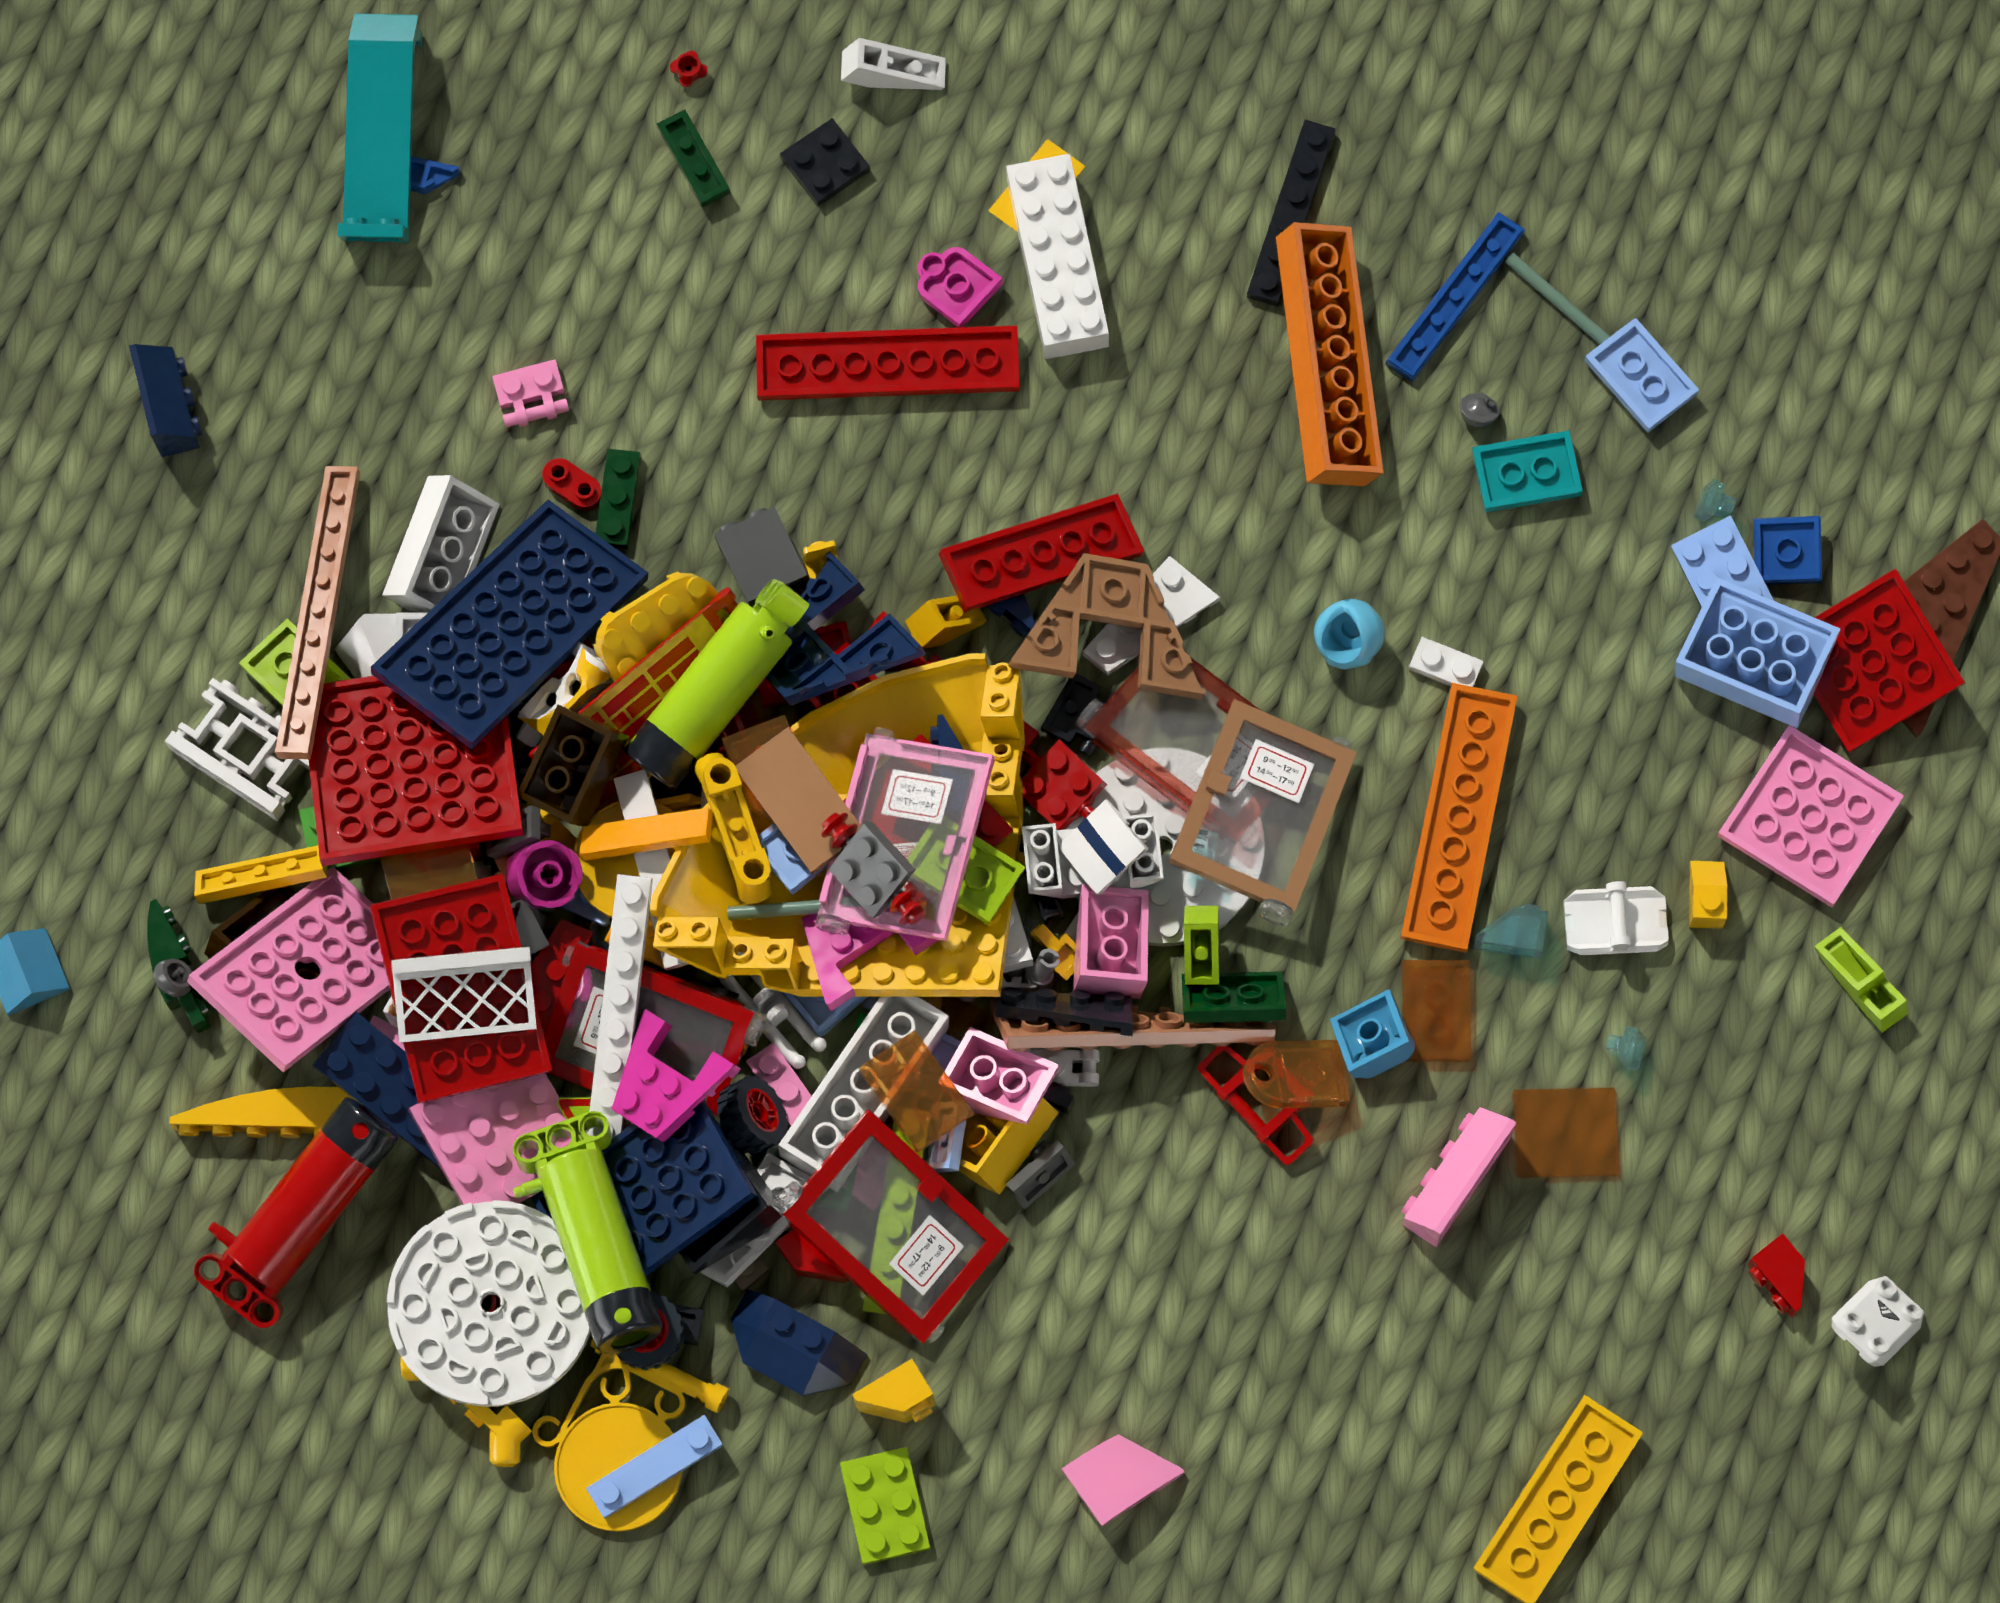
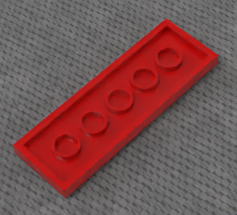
M1117 493L942 548L938 555L965 613L1065 581L1084 553L1128 561L1140 557L1144 549Z

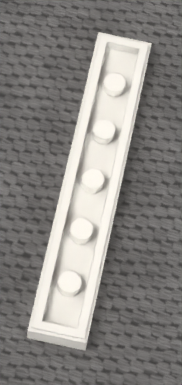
M645 769L614 778L624 820L659 815L650 778ZM669 848L634 853L639 876L653 878L651 899L671 860ZM649 910V913H650V916H651V920H652V924H653L654 931H655V927H656V924H657V918L654 917V916H652V914H651V912H650V910ZM660 951L666 971L688 965V963Z

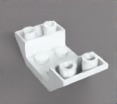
M1157 814L1123 816L1129 823L1128 826L1149 849L1122 873L1110 887L1139 889L1164 880ZM1055 823L1022 827L1029 894L1062 899L1080 897L1081 886L1087 883L1058 846L1074 829L1056 830Z

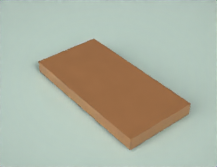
M789 727L735 766L745 784L813 875L838 857L844 847L833 849L831 847L833 838L831 836L826 838L821 836L824 829L822 827L823 822L833 813H838L839 815L847 813L846 823L848 825L857 824L858 830L861 827V824Z

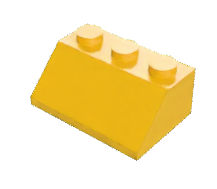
M1044 1098L1039 1103L1028 1125L967 1111L959 1171L978 1185L1000 1195L1006 1187L1005 1184L1011 1180L1024 1160L1030 1155L1034 1146L1045 1131L1048 1130L1059 1112Z

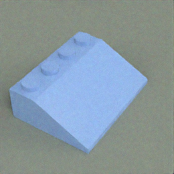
M1717 577L1675 662L1674 677L1798 728L1840 633V628Z

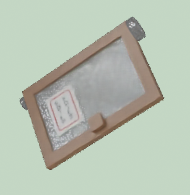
M1234 699L1168 862L1261 902L1258 913L1267 922L1279 926L1289 925L1357 752L1351 750L1352 745L1345 738L1334 737L1330 741Z

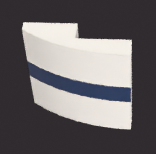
M1105 799L1058 844L1072 866L1097 895L1104 892L1149 849L1128 826L1127 820L1108 799Z

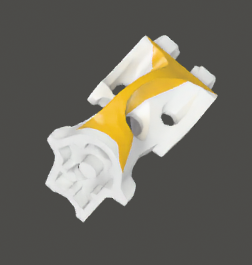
M579 642L573 651L576 658L569 671L560 680L552 677L523 707L518 715V718L524 721L517 735L519 740L530 747H535L544 735L558 704L579 712L602 689L614 683L604 663L596 656L595 649ZM578 680L581 683V687L573 696L572 685ZM556 693V704L548 706L546 701L549 694Z

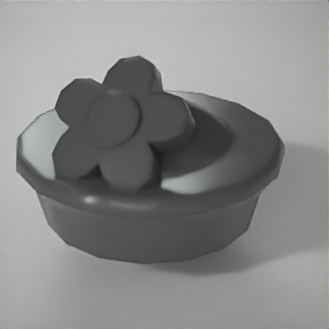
M1483 392L1480 394H1468L1461 399L1459 404L1462 418L1466 423L1474 427L1482 428L1489 426L1498 418L1500 413L1497 403Z
M172 958L161 961L155 966L154 980L163 993L173 997H182L191 990L192 986L187 983V980L192 971L185 962Z

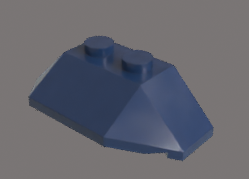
M747 1289L731 1317L743 1364L801 1396L851 1385L867 1357L865 1352L837 1332L774 1298Z

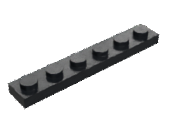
M1304 120L1247 291V298L1278 307L1283 291L1276 236L1294 222L1306 223L1336 128Z

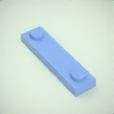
M703 1415L586 1489L601 1515L606 1519L721 1448L723 1444L706 1416Z

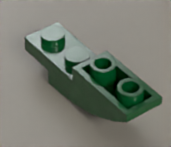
M157 899L150 902L147 919L148 951L153 973L155 966L159 962L172 958L179 959L187 965L192 964L187 955L192 951L183 933L177 936L172 925L177 923L168 905L162 908ZM159 988L170 1011L183 1006L198 1033L210 1028L205 1017L211 1014L202 997L195 999L191 990L185 996L173 997L163 993Z

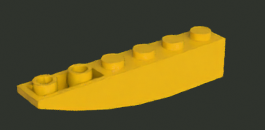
M307 1086L271 1089L242 1094L201 1105L171 1116L169 1124L182 1136H198L199 1131L212 1132V1135L217 1137H231L233 1132H246V1136L254 1138L266 1137L267 1133H280V1137L300 1138L301 1133L314 1134L315 1136L345 1097H351L339 1087Z

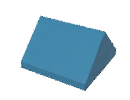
M46 928L7 933L0 939V999L8 1016L70 990Z

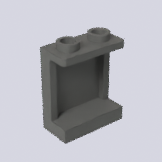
M775 507L768 510L766 508L758 509L751 513L748 519L740 523H727L719 529L718 533H715L718 548L721 549L743 594L744 602L751 607L756 604V598L772 579L785 583L794 592L807 586L809 582L808 574Z

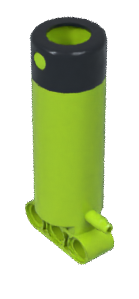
M772 579L760 592L753 607L745 602H740L643 723L631 741L624 747L623 751L628 757L670 790L675 791L695 767L697 761L703 757L792 645L791 638L785 632L800 620L810 604L785 583Z
M591 1111L523 1134L515 1140L513 1154L519 1169L527 1174L537 1173L538 1178L522 1183L520 1186L515 1187L513 1192L515 1197L519 1198L543 1191L596 1348L604 1354H618L634 1350L651 1342L661 1333L663 1324L602 1152L611 1144L612 1140L609 1121L601 1112ZM593 1127L603 1128L602 1133L597 1136H589L587 1134ZM560 1138H569L571 1140L565 1147L559 1148L555 1146L556 1141ZM528 1149L538 1151L537 1155L531 1159L522 1157V1154Z

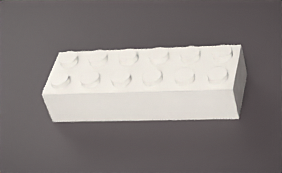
M1070 154L1006 166L1007 184L1044 358H1056L1109 347V331Z
M880 997L779 1143V1157L812 1176L866 1110L872 1111L884 1123L941 1040L943 1034L948 1030L949 1016L919 997ZM872 1135L869 1136L828 1185V1188L835 1192L839 1190L874 1137Z

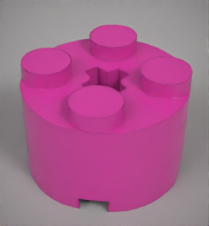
M554 840L533 842L519 848L507 860L506 882L510 893L517 901L524 900L536 909L556 908L565 905L575 896L574 894L582 881V866L576 853ZM543 870H547L548 876L541 879L540 873Z

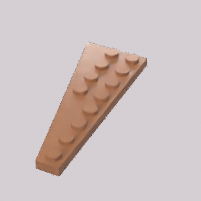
M990 997L989 1007L1006 1048L1018 1052H1025L1031 1048H1046L1051 1051H1059L1064 1049V1047H1079L1084 1050H1093L1098 1046L1127 1049L1131 1045H1146L1150 1048H1160L1168 1044L1194 1047L1197 1044L1212 1043L1216 1046H1228L1231 1043L1242 1042L1249 1045L1275 1042L1276 1029L1272 1022L1184 1023L1183 1015L1170 1012V1007H1160V1013L1138 1011V1005L1131 1004L1133 1034L1132 1036L1120 1035V1028L1105 1026L1104 1032L1091 1031L1090 1025L1086 1023L1075 1022L1070 1027L1057 1026L1049 1018L1045 1017L1038 1023L995 1017V997Z

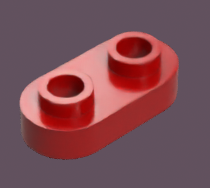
M563 458L552 459L544 466L542 477L546 487L551 492L581 511H591L600 505L602 489L595 478ZM556 470L564 471V475L559 478L554 477L553 473ZM584 487L591 489L588 495H581L579 492Z

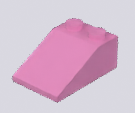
M1082 884L1074 958V991L1083 990L1090 994L1105 995L1108 992H1119L1131 998H1141L1148 981L1149 890L1109 886L1104 892L1097 895L1088 884Z
M970 1027L941 1076L938 1085L945 1101H960L968 1104V1111L1028 1125L1060 1067L1058 1064L1028 1051L1018 1052L1007 1049L1004 1041Z

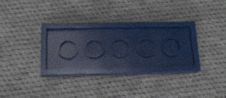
M356 1012L312 1066L352 1099L364 1105L386 1122L400 1138L442 1171L408 1111L418 1101L406 1052Z

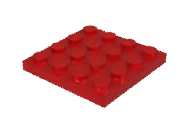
M1896 568L1814 617L1840 628V633L1816 687L1814 696L1849 753L1966 684Z

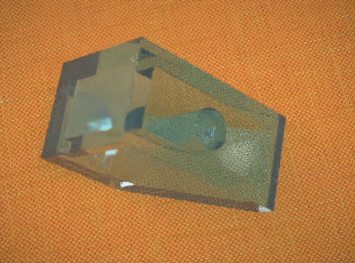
M1522 904L1521 908L1513 907L1476 934L1473 949L1540 959L1543 952L1548 912L1541 911V907L1532 904Z

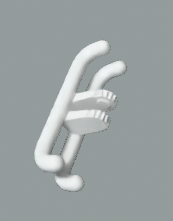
M739 952L737 955L741 956L745 953ZM729 975L728 979L718 977L727 990L740 994L738 1002L745 1004L746 1009L755 1012L753 1019L756 1020L759 1029L771 1043H775L785 1059L794 1068H803L806 1061L804 1056L800 1055L776 1028L783 1020L787 1019L815 1051H824L827 1046L825 1039L818 1036L782 992L764 988L759 975H750L762 989L753 1000L733 975Z

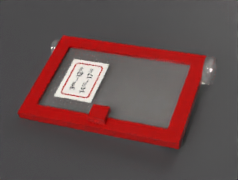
M578 941L575 947L568 946L564 954L562 965L568 968L544 1038L552 1066V1072L549 1074L592 1090L608 951ZM643 965L635 1034L645 1009L672 1025V1028L656 1051L655 1058L691 1081L696 1079L713 1051L738 1067L745 1044L755 1047L765 1027L767 1015L745 1007L746 1005ZM728 1076L716 1088L715 1092L717 1093L713 1097L708 1095L705 1098L710 1110L715 1111L716 1114L718 1109L717 1099L720 1097L719 1093L725 1087L732 1084L734 1077L730 1078Z
M870 1110L865 1111L803 1187L796 1181L791 1182L779 1193L772 1204V1207L788 1221V1224L905 1332L911 1334L921 1344H924L926 1340L932 1343L939 1338L944 1331V1327L940 1323L1010 1240Z

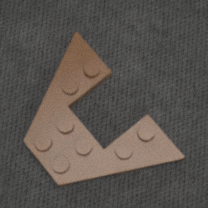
M1086 553L1079 559L1008 664V667L1073 678L1077 669L1080 619L1141 629L1138 689L1200 700L1206 694L1205 689H1201L1191 667L1193 662L1190 656L1185 653L1182 647L1183 640L1174 621H1170L1163 605L1165 602L1160 590L1154 585V576L1149 565Z

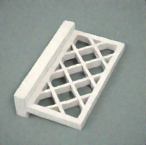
M530 947L391 960L399 1043L537 1029ZM523 968L525 983L514 993L500 980L509 970ZM503 970L497 978L490 973V971ZM484 972L494 980L482 997L466 985L475 973ZM468 974L464 981H461L455 975ZM441 976H450L460 984L448 1000L432 988ZM435 977L429 985L420 979ZM416 979L425 987V990L413 1004L402 995L400 980ZM497 984L513 996L501 1012L485 1000ZM463 987L478 999V1002L467 1015H464L451 1004ZM524 989L526 991L527 1002H525L522 998L519 997V995L524 991ZM428 991L445 1003L432 1019L416 1007ZM516 999L527 1008L528 1023L514 1024L504 1016ZM402 1000L410 1006L405 1014L403 1013ZM481 1003L497 1014V1017L488 1027H479L469 1019ZM449 1006L463 1020L454 1030L445 1031L435 1021ZM414 1009L429 1023L421 1033L406 1035L404 1020ZM500 1018L509 1024L495 1026ZM466 1022H468L474 1027L469 1029H461ZM432 1025L439 1030L438 1032L426 1033Z

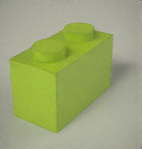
M1219 905L1185 906V985L1219 984Z

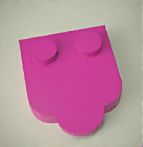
M960 247L949 248L942 254L928 253L921 258L917 267L920 277L918 291L921 299L957 327H964L1004 284L1001 276Z

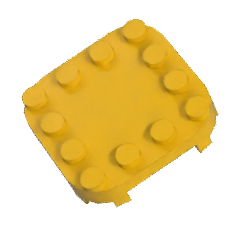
M677 571L667 575L666 578L668 580L615 613L609 611L600 619L602 623L596 634V644H593L596 656L604 663L613 682L624 675L713 600L718 592L710 582L693 573H679ZM725 608L716 612L723 623L729 617Z

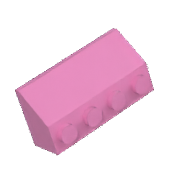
M1479 1107L1475 1115L1469 1112L1458 1128L1462 1132L1455 1143L1449 1140L1439 1155L1443 1161L1438 1169L1435 1170L1431 1167L1421 1181L1420 1185L1425 1187L1418 1198L1412 1195L1401 1212L1405 1214L1402 1225L1437 1247L1511 1139L1517 1122Z

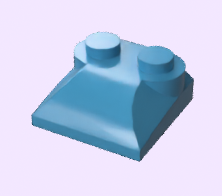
M1390 989L1330 1019L1347 1069L1354 1078H1372L1406 1061L1415 1050V1041L1408 1033Z

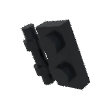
M1076 673L1073 678L1067 680L1043 722L1041 731L1057 740L1060 739L1068 746H1071L1076 735L1083 738L1084 742L1079 751L1090 757L1094 749L1102 744L1104 740L1103 733L1110 721L1114 722L1118 716L1119 711L1117 709L1122 702V698L1111 693L1106 703L1097 699L1102 691V686ZM1091 710L1099 714L1092 728L1083 724Z

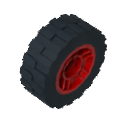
M746 1076L725 1087L719 1093L717 1114L720 1118V1124L726 1132V1136L733 1142L736 1148L741 1149L745 1154L759 1155L781 1142L787 1133V1113L776 1091L765 1080H761L757 1076Z
M652 1291L651 1293L663 1324L661 1333L644 1346L616 1354L621 1361L627 1363L630 1367H637L642 1370H648V1368L657 1369L665 1363L668 1364L672 1361V1357L679 1353L681 1350L680 1345L684 1342L683 1334L685 1327L678 1309L668 1298Z

